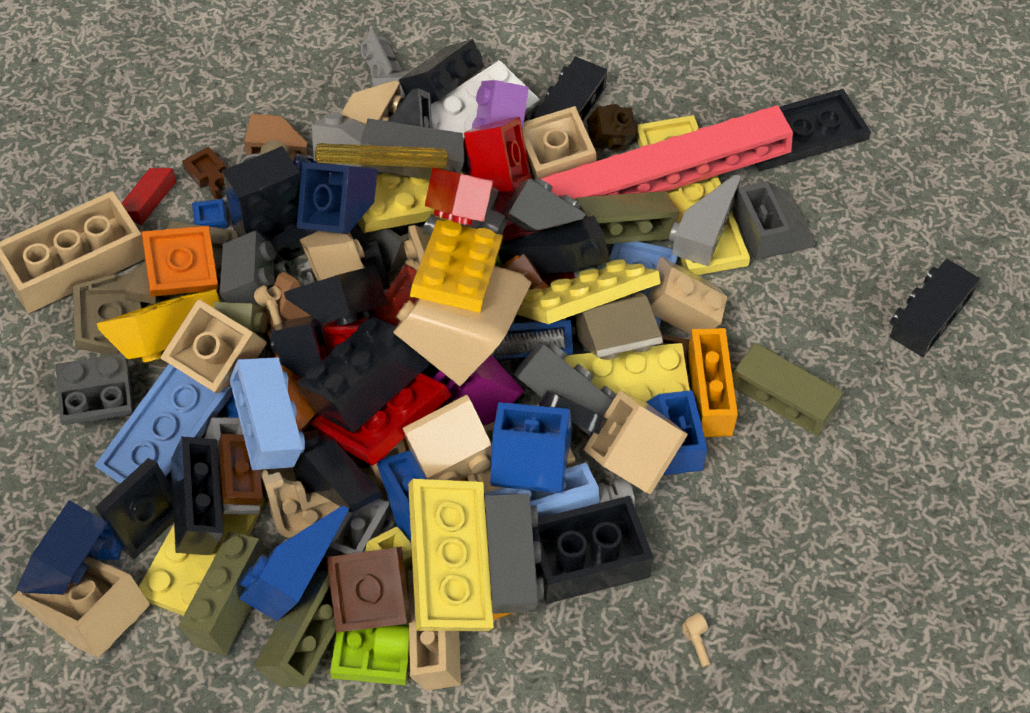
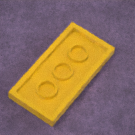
M437 220L412 283L410 296L480 313L503 235L496 234L487 228L475 229L462 226L460 223L452 222V220Z

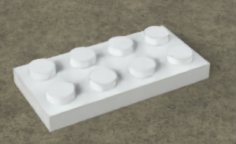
M498 60L451 91L441 100L431 104L432 128L463 133L464 138V132L472 129V123L477 115L478 104L476 95L481 86V81L498 80L523 86L526 85ZM530 89L528 90L525 115L533 111L540 102V99Z

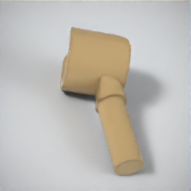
M263 285L256 289L254 293L256 302L260 306L268 307L274 327L282 322L276 302L281 297L280 288L273 286L267 290V287Z
M695 613L686 619L682 630L695 646L701 666L706 667L711 664L700 635L708 631V625L700 613Z

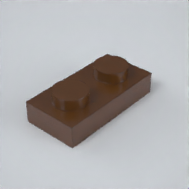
M222 434L219 440L223 504L259 506L263 499L260 470H252L244 436Z

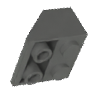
M536 177L535 179H526L519 183L501 214L506 215L508 220L530 232L581 220L586 213L579 210L581 206L579 202L567 195L558 197L551 192L553 187L550 184Z
M768 181L737 188L733 214L755 260L815 246L816 242L792 194Z
M253 231L223 244L220 295L228 303L259 305L254 297L256 289L263 285L267 287V290L273 287L278 274L282 272L293 277V268L288 260H284L275 251L271 242L266 241L257 231Z
M122 353L56 364L61 425L133 413L135 402L132 374L128 360Z

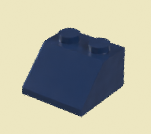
M302 162L297 228L348 234L375 202L377 169Z
M68 501L31 555L16 590L22 593L63 595L71 583L78 586L89 568L84 562L89 555L96 558L107 538L101 535L108 522Z

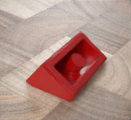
M149 168L121 204L133 222L142 225L176 183L174 169Z

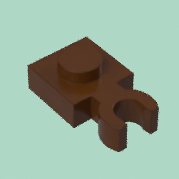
M208 146L182 161L183 168L200 188L209 184L211 195L215 199L221 198L218 187L225 186L222 170L226 169V165Z

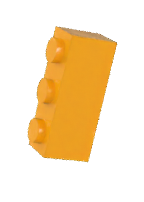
M692 329L688 346V361L692 390L704 437L733 436L738 413L726 329Z

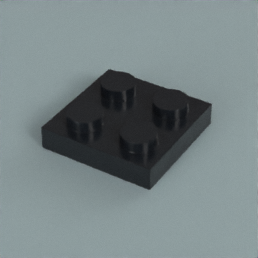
M147 458L95 507L102 519L108 522V528L123 551L133 559L142 553L174 522L172 486L158 463L150 458Z

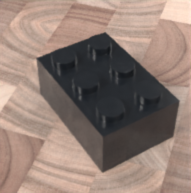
M283 146L222 170L232 227L237 232L238 238L257 231L266 241L270 242L278 234L297 226L301 182L300 172Z
M372 317L360 324L357 331L348 339L336 345L332 352L319 364L308 369L306 375L296 384L316 414L354 433L430 364L427 359L393 333L396 326Z
M631 496L538 518V527H532L533 541L540 542L541 562L535 563L536 576L543 578L544 600L546 604L650 578L654 558Z

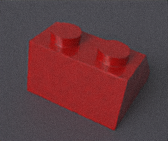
M520 117L474 127L464 132L463 148L465 155L469 156L470 176L493 181L492 187L499 189V193L513 191L521 181L532 179Z

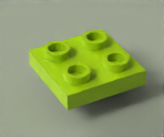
M409 623L336 632L330 671L331 679L406 686L410 659Z

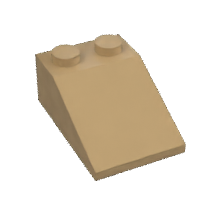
M89 556L84 562L89 568L78 586L71 583L63 595L22 593L18 591L12 597L17 604L73 646L96 658H99L108 650L113 642L150 605L130 574Z

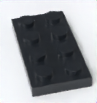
M844 89L783 105L779 108L793 131L791 153L755 163V166L760 172L869 140L871 131Z

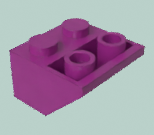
M492 354L461 386L442 371H439L433 378L446 385L451 394L441 404L440 408L468 395L483 426L495 422L498 402L513 404L525 392Z

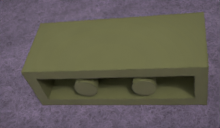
M665 191L575 198L581 204L579 210L586 213L583 218L594 215L604 234L606 244L669 239L673 224L677 222L679 213Z
M757 343L753 344L733 373L735 390L819 437L838 410L844 393L832 383L815 377L803 367L790 363L778 356L773 350L764 348Z
M232 532L227 533L178 625L195 647L227 656L252 607L239 599L245 589L244 586L240 585V582L251 565L254 566L261 554L266 557L269 555V552L259 538Z
M328 570L317 571L313 574L299 602L279 619L253 666L280 687H306L336 630Z

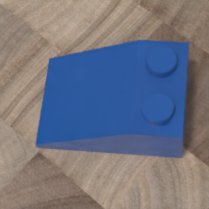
M342 505L277 546L267 557L261 554L254 566L251 565L240 582V585L244 586L245 589L239 599L275 621L281 619L299 602L349 509Z

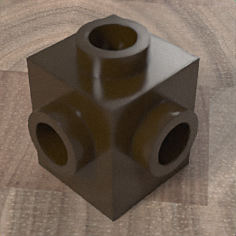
M617 104L598 106L587 119L589 138L594 148H608L610 151H620L625 149L637 135L638 125L633 117L632 107H620Z

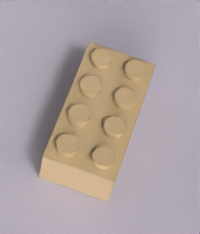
M113 191L0 241V269L27 314L72 294L74 285L115 274L145 259L142 234Z

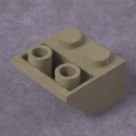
M640 291L574 315L578 341L600 359H614L619 357L621 352L629 350L633 352L649 351L652 349V345L663 343L662 335L648 298Z

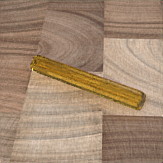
M319 143L315 150V158L318 163L444 168L447 165L448 159L447 151L444 148Z

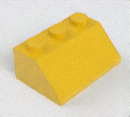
M216 289L174 297L96 324L98 330L127 359L141 357L144 363L161 357L162 351L167 348L198 299L214 308V302L220 301Z

